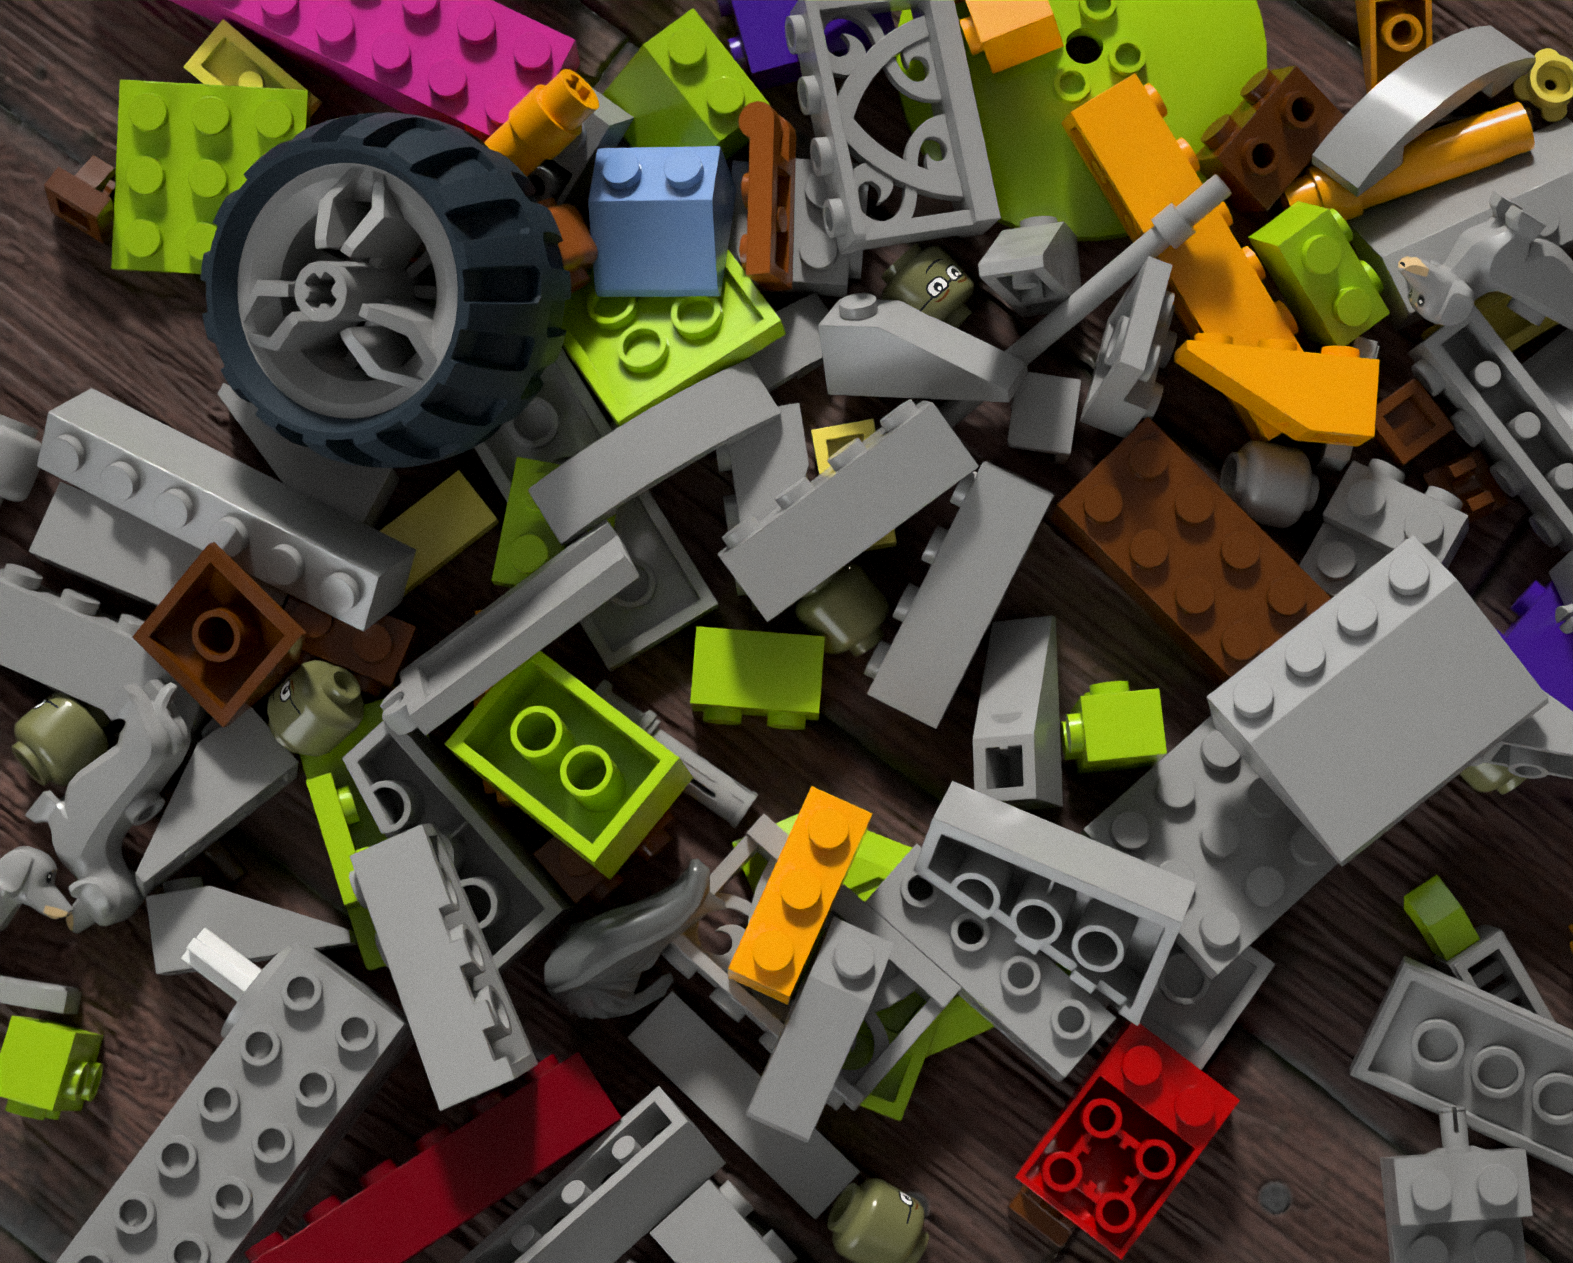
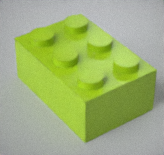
M542 651L537 652L494 684L445 743L464 765L609 880L612 879L694 778L678 756Z

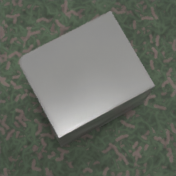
M1028 372V375L1011 400L1010 408H1012L1007 439L1008 446L1016 449L1054 454V464L1066 465L1071 453L1081 380Z

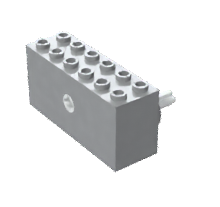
M204 928L197 938L194 937L186 947L188 950L181 960L237 1001L222 1027L220 1035L224 1040L56 1263H249L244 1252L276 1230L415 1043L405 1012L324 951L298 943L294 947L289 945L282 949L261 970L210 930Z

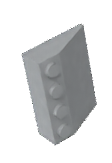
M1414 535L1406 539L1207 696L1213 723L1217 730L1342 867L1549 703L1547 695L1460 582Z

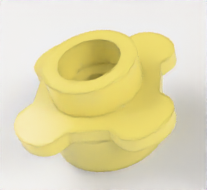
M1546 48L1539 50L1535 54L1536 63L1526 75H1522L1514 81L1512 89L1518 100L1529 101L1539 108L1543 119L1549 122H1557L1565 117L1567 114V104L1573 98V62L1567 57L1559 55L1557 51ZM1545 81H1553L1556 88L1548 90L1545 87Z

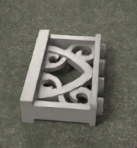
M798 0L791 10L790 16L786 17L785 37L790 53L798 54L802 77L799 78L797 86L798 100L802 113L804 115H811L815 138L811 140L810 144L811 162L815 174L818 177H824L828 200H825L823 204V219L828 236L830 238L836 237L839 253L841 255L849 254L858 250L958 235L960 238L983 235L1001 216L954 0ZM911 9L913 20L884 35L872 14ZM836 19L852 21L863 29L872 47L866 53L863 44L856 37L842 33L839 38L845 42L848 48L847 54L842 57L834 56L827 49L824 34L827 24ZM900 54L905 70L909 68L910 61H921L925 79L919 82L909 79L899 67L895 57ZM882 68L888 80L898 91L908 98L923 103H931L934 117L923 122L911 135L906 144L903 159L877 143L853 119L864 91ZM834 77L846 78L837 94ZM923 141H936L940 144L943 160H932L927 153L924 156V168L919 167L918 155ZM850 155L861 163L854 169L852 168ZM893 184L902 188L901 207L892 219L886 221L873 220L861 210L858 196L860 186L871 185L876 189L878 201L875 206L880 205L888 198L893 189ZM917 194L952 201L954 212L912 218L916 207Z
M765 814L757 820L748 830L746 836L710 875V891L725 902L726 909L737 911L749 917L748 924L789 836ZM757 852L768 861L756 887L752 903L734 895L721 893ZM843 884L822 931L826 930L833 917H836L895 944L872 1002L863 1019L873 1036V1056L867 1065L858 1070L841 1069L826 1101L836 1111L843 1103L855 1111L958 994L961 987ZM700 919L671 941L661 955L688 979L696 971L700 973L716 988L709 996L711 1000L736 1022H739L747 1015L765 1031L758 1041L772 1053L784 1025L782 1022H785L794 1000L791 999L789 1005L752 989L753 997L736 981L728 978L726 972H728V967L746 929L730 924L715 930V932L729 935L732 940V948L728 953L715 955L703 948L699 941L698 926L701 921ZM915 991L927 1003L894 1041L889 1044L885 1028L876 1013L896 1004ZM855 1037L854 1042H853V1044H852V1046H851V1053H852V1051H853L854 1048H855L856 1037Z

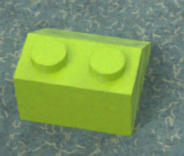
M694 8L643 44L602 94L634 117L623 136L631 148L720 146L725 160L750 142V139L739 128L738 120L743 108L755 101L764 102L770 106L769 102Z

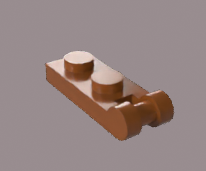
M755 101L743 108L738 120L740 130L750 139L749 172L743 175L741 182L742 200L745 208L748 210L747 234H743L740 240V260L746 275L766 290L792 289L796 133L793 126L786 119L779 116L771 106L764 102Z

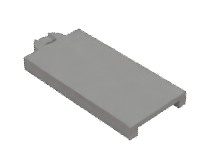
M604 519L399 672L401 684L392 690L380 705L383 709L382 719L389 728L395 731L397 735H404L419 728L426 736L640 577L621 537L608 520Z

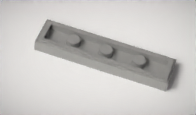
M673 991L628 1037L652 1063L815 1220L860 1173L815 1128L809 1141L806 1143L745 1116L761 1076Z

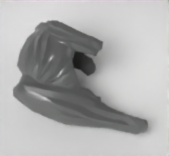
M692 859L688 868L678 880L663 890L630 905L620 904L617 908H613L590 920L571 923L567 932H563L562 936L555 937V949L550 950V957L545 963V985L548 986L547 990L555 1003L566 1007L570 1014L577 1013L579 1018L587 1017L593 1019L597 1017L610 1019L632 1014L665 996L667 989L674 982L671 972L661 976L652 985L635 989L641 972L652 968L660 954L671 941L707 913L726 909L725 902L710 891V869L699 859Z

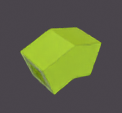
M1438 875L1404 896V910L1422 933L1431 951L1444 960H1450L1480 940L1462 906Z

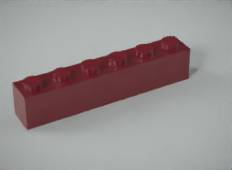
M579 1052L559 1063L554 1054H551L538 1062L537 1066L521 1075L527 1084L509 1097H506L501 1088L493 1091L467 1109L473 1120L452 1132L447 1123L440 1125L413 1144L419 1155L400 1167L396 1166L392 1158L384 1161L357 1180L363 1191L343 1204L336 1194L328 1197L301 1216L307 1227L287 1240H284L278 1230L244 1252V1255L249 1263H405L607 1130L621 1119V1116Z

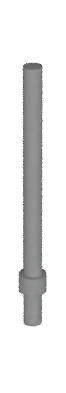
M1215 174L1177 207L1170 203L1151 219L1154 224L1152 228L1004 352L1027 362V365L1136 275L1148 256L1156 258L1170 245L1177 249L1195 234L1196 231L1193 226L1229 197L1232 192L1220 177ZM946 400L937 409L950 427L953 428L984 401Z

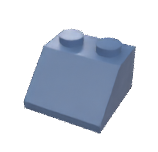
M720 146L597 148L588 206L591 237L598 249V257L593 263L594 285L598 297L721 296L737 189Z

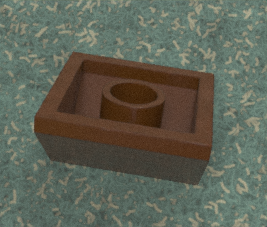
M213 542L206 546L132 638L224 728L233 723L296 669L307 632L234 560Z

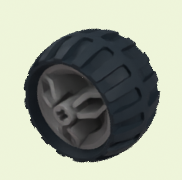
M390 112L357 114L331 119L309 127L297 134L292 140L278 144L270 149L244 173L247 180L240 189L230 193L224 199L213 221L218 227L211 249L203 254L200 280L206 281L208 311L202 314L208 340L216 344L218 353L224 363L221 372L232 390L241 399L252 403L258 408L255 415L265 425L294 444L309 447L319 455L334 461L374 468L412 467L447 459L485 442L501 428L503 423L519 416L541 390L544 382L540 377L545 368L558 359L567 330L562 329L565 300L571 299L570 272L563 268L558 243L562 242L563 239L551 211L547 207L538 204L534 199L533 194L536 190L526 175L506 156L489 149L481 139L463 129L432 118ZM411 258H418L415 262H410ZM361 321H366L363 327H356Z

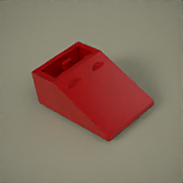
M1128 1020L1085 1075L1015 1178L1122 1260L1240 1100L1139 1023L1136 1026Z

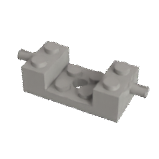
M1466 1106L1437 1108L1439 1111L1442 1148H1437L1427 1154L1380 1157L1390 1263H1526L1521 1217L1533 1216L1526 1149H1483L1469 1146Z

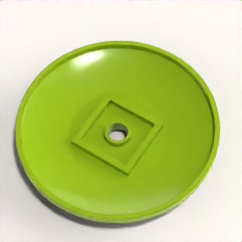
M1048 0L1064 46L995 74L991 71L985 52L972 56L959 22L1001 216L997 222L1016 229L1020 228V221L1035 216H1053L1057 218V222L1064 221L1077 236V241H1101L1129 235L1061 124L1071 111L1136 73L1143 86L1150 83L1160 94L1167 109V116L1163 119L1175 139L1177 140L1180 137L1185 139L1194 153L1197 154L1204 146L1201 142V137L1207 128L1225 114L1231 115L1244 100L1240 92L1245 84L1259 71L1267 68V43L1263 19L1257 0ZM965 1L955 4L958 20L970 16ZM911 9L902 10L898 27L913 20ZM1087 36L1097 42L1101 55L1092 63H1077L1069 57L1066 51V44L1074 37ZM900 54L895 57L899 67L909 79L917 82L925 79L921 61H910L909 68L905 70ZM898 91L906 123L911 134H913L923 122L934 117L931 103L913 100ZM933 140L923 141L920 147L923 156L928 153L932 160H943L939 143ZM1200 171L1196 172L1200 181L1204 184L1208 179Z

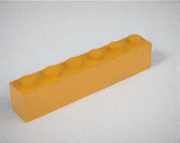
M1136 73L1074 109L1061 122L1133 243L1154 226L1151 219L1170 203L1177 207L1203 185L1196 174L1200 170L1196 154L1182 137L1177 140L1175 139L1163 119L1167 116V109L1160 94L1150 83L1143 86ZM1224 201L1193 226L1196 233L1177 249L1170 245L1155 258L1173 265L1166 290L1175 294L1173 305H1175L1174 312L1191 340L1194 341L1195 334L1205 332L1227 334L1233 337V345L1258 347V341L1282 339L1297 343L1296 351L1304 352L1294 337L1298 333V326L1292 313L1282 301L1278 300L1274 303L1261 282L1266 278V274L1260 260L1248 246L1241 249L1229 229V226L1233 224V219ZM1226 396L1252 441L1267 442L1283 433Z

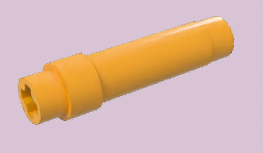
M563 69L547 85L539 84L535 86L510 110L509 119L484 143L489 149L499 152L510 159L528 177L546 159H554L581 134L582 123L599 108L598 97L591 86L580 75L572 70ZM411 258L410 262H415L418 258Z
M1515 102L1492 111H1484L1420 134L1404 146L1402 165L1358 197L1314 165L1306 168V175L1295 178L1280 195L1283 211L1297 201L1328 209L1332 208L1347 221L1363 215L1364 209L1498 164L1507 158L1533 150L1535 140L1532 126L1520 102Z

